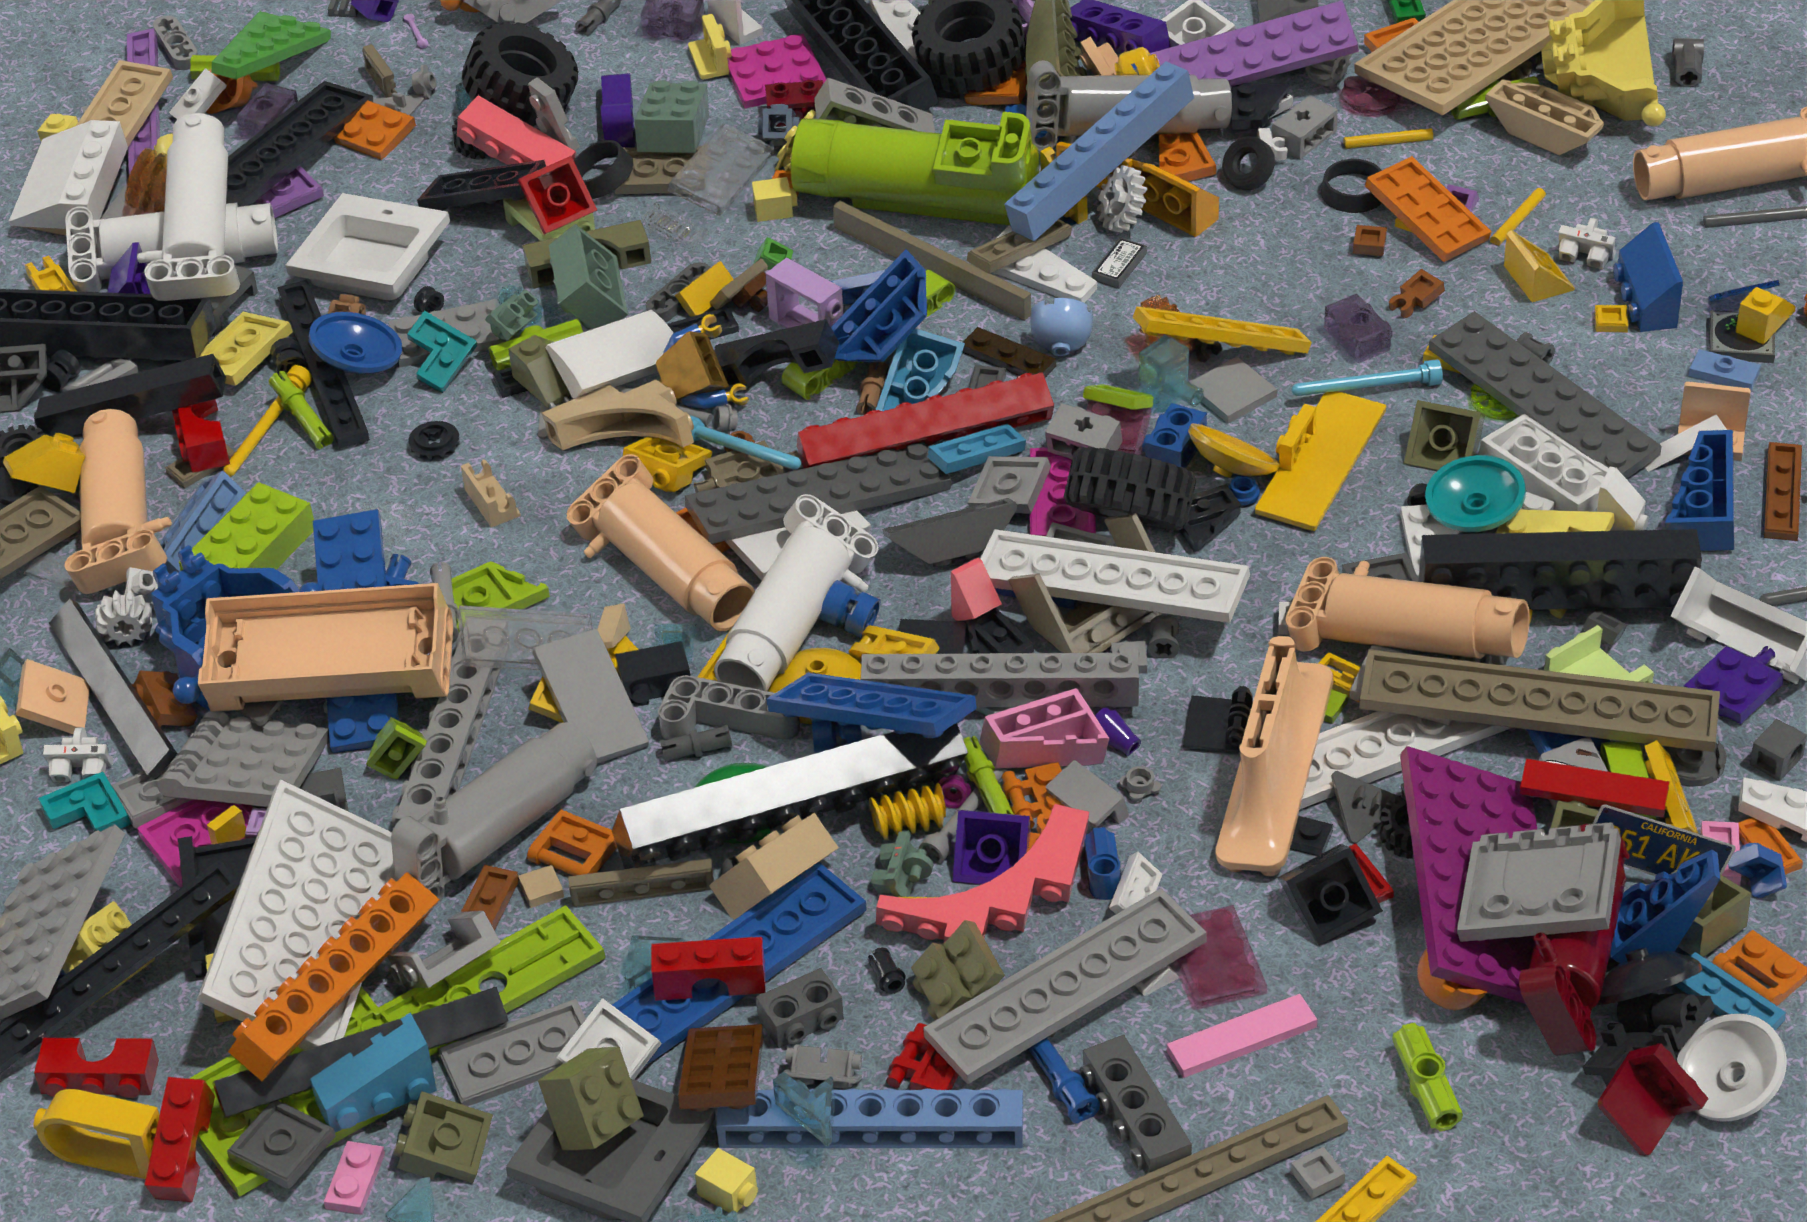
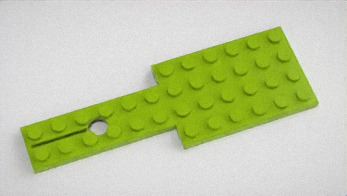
M565 905L500 941L501 943L429 988H413L378 1007L361 986L344 1037L403 1018L410 1012L415 1014L481 992V982L491 976L496 979L504 978L507 981L506 987L499 992L505 1012L508 1013L605 959L604 948ZM456 1041L430 1049V1056L438 1052V1048L452 1044ZM297 1047L290 1055H293V1054H296V1053H299V1052H302V1051H305V1050H303V1049ZM230 1055L189 1079L205 1080L215 1095L208 1131H199L197 1140L240 1197L269 1179L230 1160L227 1150L268 1104L224 1119L212 1083L215 1080L248 1070ZM313 1089L279 1100L326 1124L316 1104ZM399 1107L357 1123L351 1128L335 1132L336 1137L327 1147Z

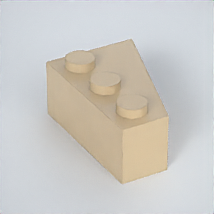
M815 813L803 821L799 815L781 827L784 831L781 835H779L777 830L773 831L759 841L762 848L757 850L752 845L736 856L739 863L709 885L731 918L737 919L753 906L839 848Z

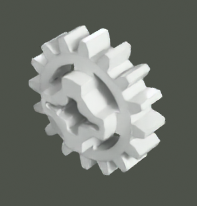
M1121 165V168L1114 169L1113 175L1109 174L1107 176V184L1102 183L1101 187L1103 190L1098 195L1101 204L1097 207V211L1102 212L1098 218L1099 221L1103 222L1102 227L1122 233L1123 230H1130V224L1135 225L1137 223L1136 215H1142L1140 208H1143L1144 203H1146L1143 194L1147 191V187L1142 186L1145 177L1140 176V170Z

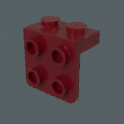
M1660 1043L1629 1052L1598 1099V1107L1637 1153L1646 1156L1653 1152L1676 1115L1702 1109L1709 1098L1698 1087L1696 1081L1674 1059L1672 1053Z

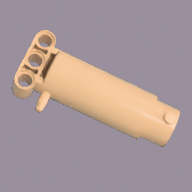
M1807 107L1801 109L1800 117L1669 139L1665 145H1651L1648 148L1636 150L1633 158V173L1641 198L1643 200H1652L1675 195L1676 199L1807 176Z
M115 409L101 410L92 414L84 423L83 441L80 445V451L85 455V460L81 466L79 477L82 550L70 555L64 565L82 594L94 593L126 582V572L129 567L153 571L167 561V555L154 533L172 525L171 519L164 517L147 521L144 450L141 441L138 439L137 424L129 414Z
M629 454L621 457L576 499L567 510V519L583 539L591 541L584 550V554L588 558H592L611 542L692 615L701 616L717 631L730 630L753 596L754 588L738 574L733 562L650 490L653 484V477L637 456Z
M1319 557L1311 561L1307 566L1285 619L1290 638L1295 642V649L1302 652L1314 650L1319 646L1322 639L1325 638L1342 642L1373 644L1382 647L1481 659L1485 654L1512 658L1520 657L1525 649L1528 638L1530 615L1527 601L1523 599L1492 596L1490 591L1483 589L1367 576L1370 567L1367 561H1361L1353 574H1339L1335 560L1329 557Z

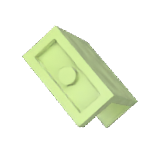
M1598 625L1586 632L1579 633L1574 639L1564 645L1553 648L1545 656V671L1653 683L1654 672L1645 664L1629 673L1600 648L1602 628Z

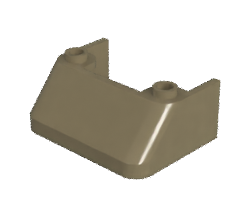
M1137 513L1113 516L1104 520L1117 547L1155 552ZM1040 573L1013 576L1008 579L1031 627L1062 653H1101L1109 648L1111 643L1120 641L1150 622L1154 617L1162 614L1160 612L1085 601L1062 615L1058 606L1053 602Z

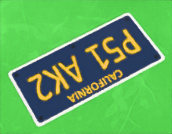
M1608 805L1601 806L1593 824L1612 822L1614 829L1618 828L1620 836L1625 841L1630 856L1629 859H1625L1624 867L1653 876L1663 871L1671 874L1679 868L1681 863L1710 850L1718 853L1719 871L1722 875L1736 849L1735 845Z

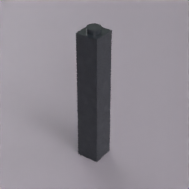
M209 354L39 398L37 411L34 413V422L36 427L40 428L45 435L54 437L55 433H62L72 436L83 433L86 420L92 414L101 410H121L135 420L222 398L226 375L214 354Z

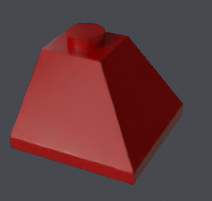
M572 156L518 179L544 235L597 211Z

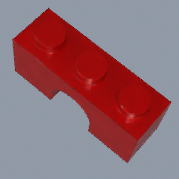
M762 937L651 944V973L655 1001L692 998V986L697 981L705 978H715L726 983L729 996L765 993V960Z
M43 1038L34 1074L41 1094H47L52 1097L61 1090L77 1089L100 1095H121L126 1098H135L138 1095H151L159 1058L153 1038H116L111 1054L99 1061H86L80 1038Z
M177 1077L167 1078L145 1180V1187L155 1199L193 1202L200 1172V1166L196 1161L195 1153L197 1136L199 1131H208L215 1095L205 1080Z

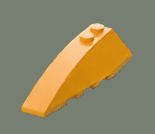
M1057 143L1056 158L1062 152H1064L1071 145V143ZM1129 157L1117 167L1121 168V165L1140 170V176L1145 177L1142 186L1147 187V191L1143 194L1146 203L1140 209L1182 231L1197 237L1219 219V197L1155 165ZM1105 177L1098 185H1096V187L1102 189V183L1107 184L1108 182L1107 177Z

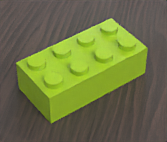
M258 482L192 548L194 556L200 552L203 553L205 559L213 565L220 563L229 568H274L277 570L314 532L311 503ZM179 561L178 563H179L180 571H182V570H183V567H182L181 562Z

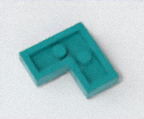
M425 310L407 334L408 340L430 352V355L416 373L417 379L442 393L448 388L477 347L475 339Z
M103 771L38 798L41 809L52 829L84 816L87 817L94 831L99 830L101 832L113 825L120 829L131 825L125 808Z

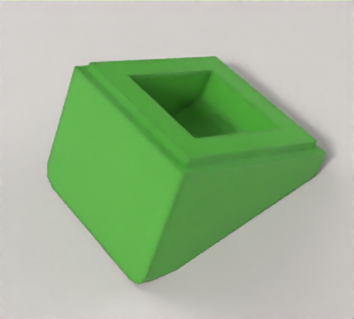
M766 237L757 251L754 263L762 258L768 265L767 270H770L785 258L791 260L793 250Z

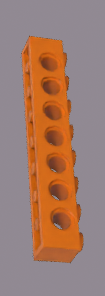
M408 871L397 882L391 878L378 892L380 896L378 900L371 897L359 910L358 914L360 917L357 920L352 916L344 923L338 931V934L341 936L337 940L331 936L318 950L317 953L320 956L316 960L310 956L296 972L299 975L296 980L289 976L275 992L278 997L275 1000H272L270 997L265 999L254 1012L257 1017L253 1021L246 1018L233 1032L232 1035L236 1038V1041L228 1052L261 1081L290 1055L428 917L440 899Z

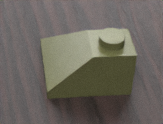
M533 335L508 349L512 376L549 409L551 402L556 405L562 402L564 397H571V394L545 348L554 341Z
M1417 400L1404 464L1439 470L1447 463L1456 459L1475 456L1481 439L1485 414Z

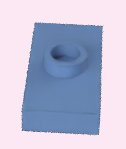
M1699 349L1689 369V377L1725 386L1749 388L1752 391L1760 373L1761 365Z

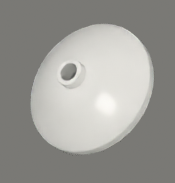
M1728 1014L1714 1018L1700 1026L1681 1048L1677 1062L1696 1081L1698 1087L1709 1098L1702 1109L1694 1112L1709 1120L1723 1122L1748 1117L1763 1108L1775 1096L1785 1076L1787 1057L1781 1038L1768 1023L1752 1015ZM1744 1075L1740 1081L1736 1082L1739 1076Z

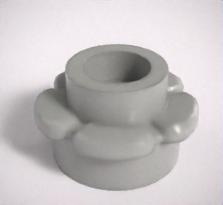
M728 404L724 407L717 406L714 413L715 430L726 432L729 435L731 429L737 428V411L732 410L731 405Z

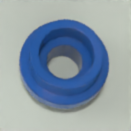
M1237 476L1228 486L1241 505L1252 504L1260 496L1259 486L1249 476Z

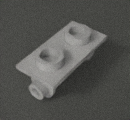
M795 1044L794 1048L788 1047L786 1050V1062L792 1063V1068L783 1071L782 1076L792 1077L793 1083L813 1085L815 1084V1079L828 1080L830 1087L851 1088L852 1083H857L862 1079V1075L854 1074V1069L860 1070L862 1066V1055L855 1054V1050L829 1048L827 1062H821V1047Z

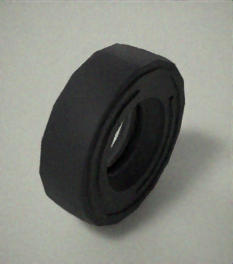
M1245 136L1239 138L1225 152L1222 161L1223 174L1227 181L1238 189L1249 191L1257 189L1266 183L1272 175L1275 166V155L1270 145L1258 137ZM1255 153L1257 156L1255 168L1250 173H1242L1240 170L1241 160L1246 154Z

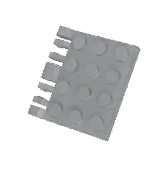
M208 711L195 728V733L191 734L173 760L172 766H169L161 777L157 787L159 792L167 797L268 807L274 789L280 779L300 788L328 742L329 728L316 727L313 724H283L277 720L268 721L266 724L258 726L245 717L232 719L224 712Z

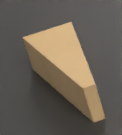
M624 603L604 607L597 630L607 649L615 647L631 629Z

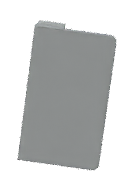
M1073 760L1046 785L1047 792L1066 807L1088 811V824L1092 827H1097L1108 816L1118 823L1129 817L1124 797L1076 760Z

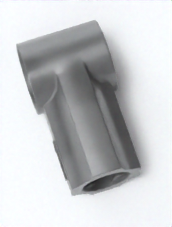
M1673 39L1672 64H1675L1676 82L1680 83L1682 87H1694L1702 81L1704 39Z

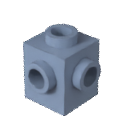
M773 104L771 109H763V117L758 118V134L763 135L762 138L765 142H770V147H783L787 143L784 140L786 134L793 126L796 125L798 127L800 117H795L794 110L788 109V105ZM778 123L786 125L784 132H776V125Z

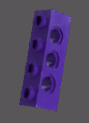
M1082 0L1070 7L1072 13L1070 20L1077 33V38L1073 40L1081 42L1091 37L1097 47L1109 43L1117 54L1140 47L1146 48L1150 53L1171 48L1166 21L1096 0Z

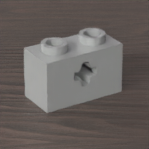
M1308 96L1273 123L1271 129L1272 138H1285L1284 147H1287V153L1302 159L1337 131L1338 109L1312 96Z
M1062 403L1045 431L1048 452L1070 459L1073 458V453L1080 447L1105 448L1118 451L1123 442L1120 421L1110 416H1101L1088 412L1081 407H1072Z

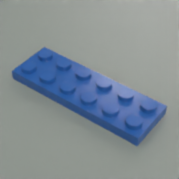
M809 672L766 699L768 712L781 713L785 717L802 716L817 722L829 720L838 722L839 725L843 726L856 724L866 726L870 730L883 728L894 730L897 734L910 732L922 734L925 738L941 736L943 731L953 724L963 721L965 716L977 709L974 695Z

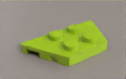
M492 561L452 578L454 603L457 605L459 617L456 620L459 633L463 632L467 620L495 622L550 597L549 588L546 584L540 583L536 586L525 581V575L515 571H508L504 566Z

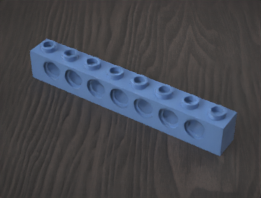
M758 1090L756 1105H749L743 1109H731L728 1106L718 1107L716 1125L719 1148H1023V1090Z

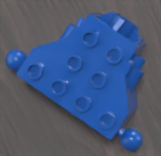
M187 545L178 552V557L183 567L182 571L179 573L174 571L169 574L164 563L153 570V576L158 586L151 593L158 621L155 631L159 634L160 643L174 652L180 674V679L173 686V695L176 700L183 704L196 702L210 711L208 702L198 686L199 669L203 664L206 635V598L321 591V587L318 583L308 582L298 589L291 578L274 568H229L220 563L213 565L205 559L201 552L194 556L192 547Z

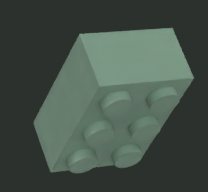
M665 80L649 83L635 117L637 152L696 153L709 118L707 84H699L697 81L670 83Z
M576 224L548 245L551 257L550 264L553 267L554 273L553 281L558 295L557 302L566 313L571 312L587 329H595L622 320L628 315L617 256Z

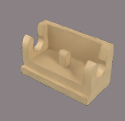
M483 459L481 461L483 469L476 475H474V470L469 463L461 465L465 491L491 528L521 516L516 508L514 498L511 494H506L494 475L492 476L491 466L486 460Z

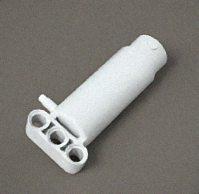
M204 113L184 115L177 119L173 125V142L167 151L163 250L146 251L137 255L139 263H148L144 271L151 295L160 301L227 296L235 293L240 286L233 259L224 255L228 152L224 147V126L215 117Z
M237 202L226 204L224 255L231 257L234 263L245 262L246 257L278 253L277 231L271 203L238 207ZM75 207L68 211L66 215L69 274L77 291L99 292L102 280L110 279L111 269L134 242H139L142 253L163 250L164 212L94 220L88 208ZM85 276H90L87 279L81 280Z
M808 494L798 497L783 519L784 526L791 533V536L730 630L726 639V648L714 667L716 679L719 682L767 691L777 674L785 673L817 621L823 601L833 583L838 580L854 587L859 592L867 591L868 584L855 574L862 572L877 554L878 543L876 539L818 498Z

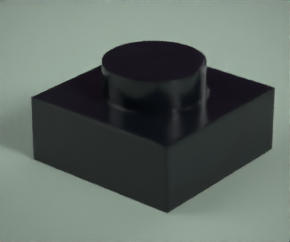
M1299 816L1290 849L1315 856L1324 853L1333 833V824Z

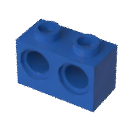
M1171 403L1166 412L1159 415L1152 433L1147 434L1144 438L1142 451L1145 453V457L1161 460L1162 462L1171 463L1186 469L1198 451L1190 438L1188 429L1192 423L1207 426V412Z

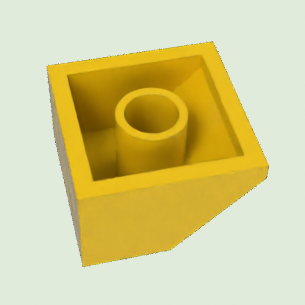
M55 433L54 437L43 435L4 458L3 464L11 478L75 493L85 455L80 451L79 445L73 442V437L62 433Z

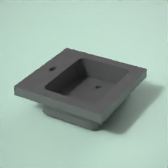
M631 1079L644 1115L643 1117L595 1149L562 1150L547 1108L506 1165L507 1176L534 1186L541 1195L607 1220L622 1219L627 1222H646L714 1122L715 1109L710 1108L701 1112L679 1109L677 1095Z

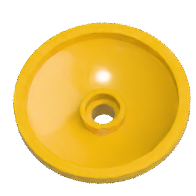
M1192 423L1188 429L1190 438L1200 454L1215 465L1213 469L1215 472L1225 477L1231 478L1233 473L1249 477L1267 475L1276 472L1280 466L1279 461L1271 455L1234 436Z
M810 648L801 650L796 653L785 673L777 674L768 692L776 693L808 672L861 680V662L848 653L836 649ZM799 716L800 723L812 724L811 718Z

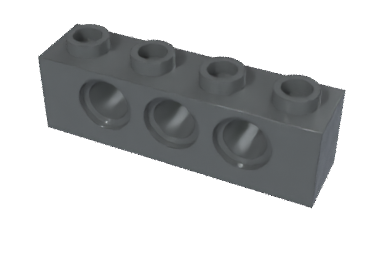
M1124 1034L1083 1050V1066L1080 1067V1074L1084 1079L1085 1086L1087 1088L1093 1087L1096 1091V1098L1100 1102V1111L1103 1115L1110 1114L1113 1119L1115 1135L1120 1143L1126 1142L1128 1144L1130 1158L1137 1171L1143 1169L1145 1174H1148L1192 1154V1143Z

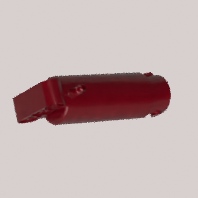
M1589 824L1581 825V832H1584L1586 825ZM1621 836L1609 929L1559 934L1539 932L1534 936L1535 945L1529 969H1523L1520 972L1519 987L1522 997L1549 1048L1556 1056L1591 1052L1596 1047V1032L1590 1015L1592 1009L1597 1006L1602 992L1626 883V875L1623 868L1625 859L1630 857L1625 841Z

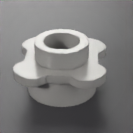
M421 65V71L412 74V86L416 94H424L426 99H430L432 90L437 85L436 78L432 72L428 71L426 65Z
M1145 766L1131 768L1119 781L1120 786L1127 789L1129 798L1133 801H1141L1144 796L1151 793L1157 794L1161 790L1160 782L1154 781L1153 771Z

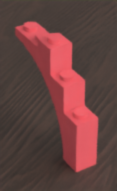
M1054 804L1046 827L1032 848L1013 867L993 880L965 892L937 898H901L880 895L876 906V924L894 932L903 930L916 933L928 940L942 939L944 943L964 920L975 922L984 938L988 924L995 925L1005 931L1018 930L1024 932L1033 895L1041 896L1043 899L1051 902L1064 901L1069 903L1088 829L1089 812Z

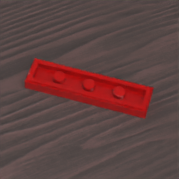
M1526 758L1520 794L1565 802L1580 801L1595 807L1608 805L1627 812L1664 818L1670 781Z

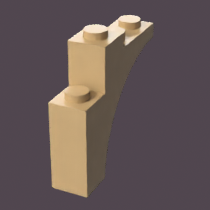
M653 380L625 393L619 392L608 384L542 412L549 439L562 451L595 440L623 436L661 438L674 442L681 447L694 443L691 432L694 429V425L690 415L675 406L677 401L672 389L664 386L657 380Z

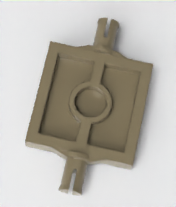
M765 440L756 443L769 448ZM733 450L705 459L706 470L711 478L694 483V489L698 493L762 477L785 473L783 471L785 467ZM797 450L786 453L800 459Z

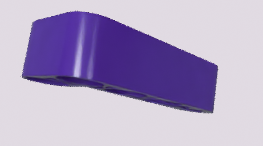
M630 73L601 75V118L604 141L613 140L618 142L623 148H635Z

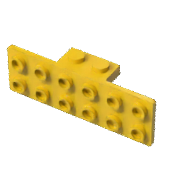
M1340 391L1324 393L1316 407L1304 404L1298 415L1294 414L1291 417L1287 433L1280 435L1277 441L1276 453L1279 454L1280 466L1256 504L1255 514L1315 531L1385 414L1386 405Z

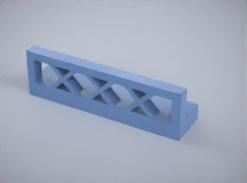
M223 470L199 485L160 541V545L167 555L165 565L170 574L174 571L180 572L178 552L187 545L193 548L246 493Z

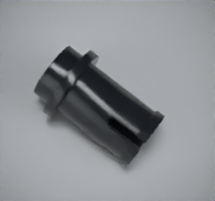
M881 947L873 950L872 954L877 962L872 955L868 956V962L878 977L877 984L879 988L888 994H895L901 991L905 986L906 975L904 971L897 968L887 948Z

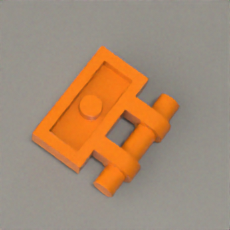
M1059 762L1025 769L1026 780L1023 781L1017 779L1013 771H1006L1001 776L1004 783L1002 790L1006 798L1012 803L1011 809L1015 815L1030 816V829L1035 825L1033 819L1037 818L1039 814H1044V824H1047L1054 804L1065 806L1049 794L1046 789V785L1062 771ZM1032 795L1035 802L1025 801L1024 796Z

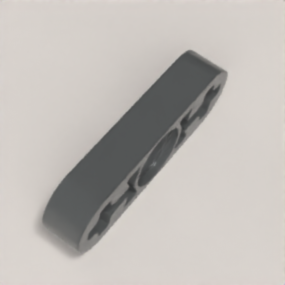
M701 262L688 265L647 300L645 305L646 311L653 310L664 322L670 321L684 309L675 295L672 294L681 291L707 271L710 266Z

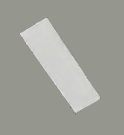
M1716 414L1660 443L1662 446L1661 455L1644 467L1650 472L1692 450L1699 431L1727 429Z

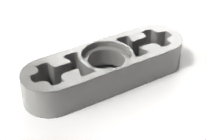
M162 16L157 18L153 22V28L162 48L175 68L189 70L192 55H198L196 47L176 17ZM174 42H181L179 44L171 45Z

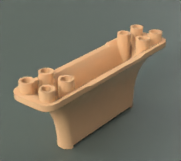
M1285 636L1273 637L1268 643V651L1240 745L1241 760L1216 845V859L1218 863L1231 872L1251 870L1260 871L1265 876H1275L1280 872L1281 867L1285 865L1333 686V673L1330 668L1322 664L1297 662L1295 642L1292 638Z

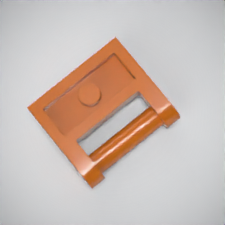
M560 809L529 847L527 860L537 865L541 862L549 866L552 865L554 868L573 876L598 873L600 868L616 850L617 845L611 829ZM554 846L586 859V861L581 864L548 849Z
M1751 930L1725 953H1719L1712 961L1713 964L1776 1006L1807 981V967L1754 930ZM1737 963L1738 965L1746 969L1748 972L1756 976L1758 979L1766 983L1771 988H1766L1764 985H1762L1754 978L1746 974L1744 971L1736 967L1735 964Z

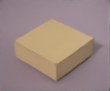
M552 865L518 876L519 884L530 908L564 897L563 888Z

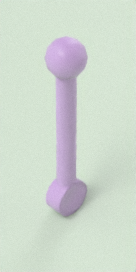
M404 15V22L410 25L418 40V47L421 49L426 48L428 40L420 34L414 23V15Z

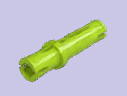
M279 371L282 379L278 376L277 372L274 373L268 383L281 398L283 408L293 414L317 449L323 448L320 442L325 446L332 444L334 436L307 403L304 392L294 386L284 371Z
M969 736L964 738L963 740L968 751L964 759L968 769L967 775L969 780L977 786L988 811L991 813L1014 814L993 772L995 767L992 761L987 760L977 737L972 736L970 738Z

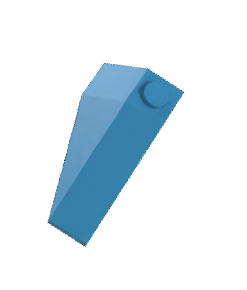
M915 328L895 351L876 410L894 409L902 403L914 404L925 401L931 396L938 395L956 373L965 343Z

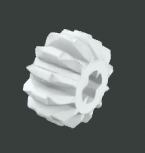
M115 590L113 598L103 596L101 604L97 605L95 610L98 633L103 634L105 642L115 639L117 646L125 641L132 646L135 639L144 640L146 632L150 631L152 627V609L150 604L145 603L143 595L133 597L130 590L125 595H120Z

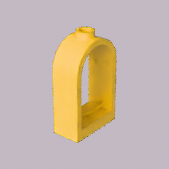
M65 1089L55 1094L47 1109H38L33 1125L34 1129L37 1130L41 1143L52 1154L66 1162L146 1179L159 1120V1111L155 1106L77 1089ZM86 1129L129 1138V1140L88 1131Z

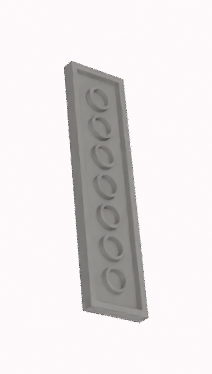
M1160 888L923 1027L924 1038L960 1077L969 1084L1207 942V932Z

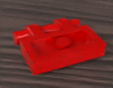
M918 1023L913 1031L907 1033L902 1043L904 1048L901 1054L894 1057L889 1066L890 1074L886 1081L890 1086L898 1088L903 1079L910 1077V1090H952L959 1074L924 1038L923 1027L927 1025ZM925 1053L921 1062L914 1060L917 1054Z

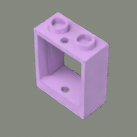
M785 258L765 273L769 318L783 327L790 328L824 319L832 327L843 315L842 288L789 258ZM798 295L816 304L818 314L800 305Z

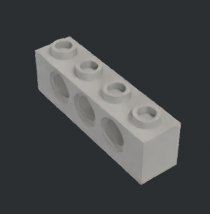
M831 78L826 79L814 98L817 119L840 120L859 125L935 133L933 115L931 113Z

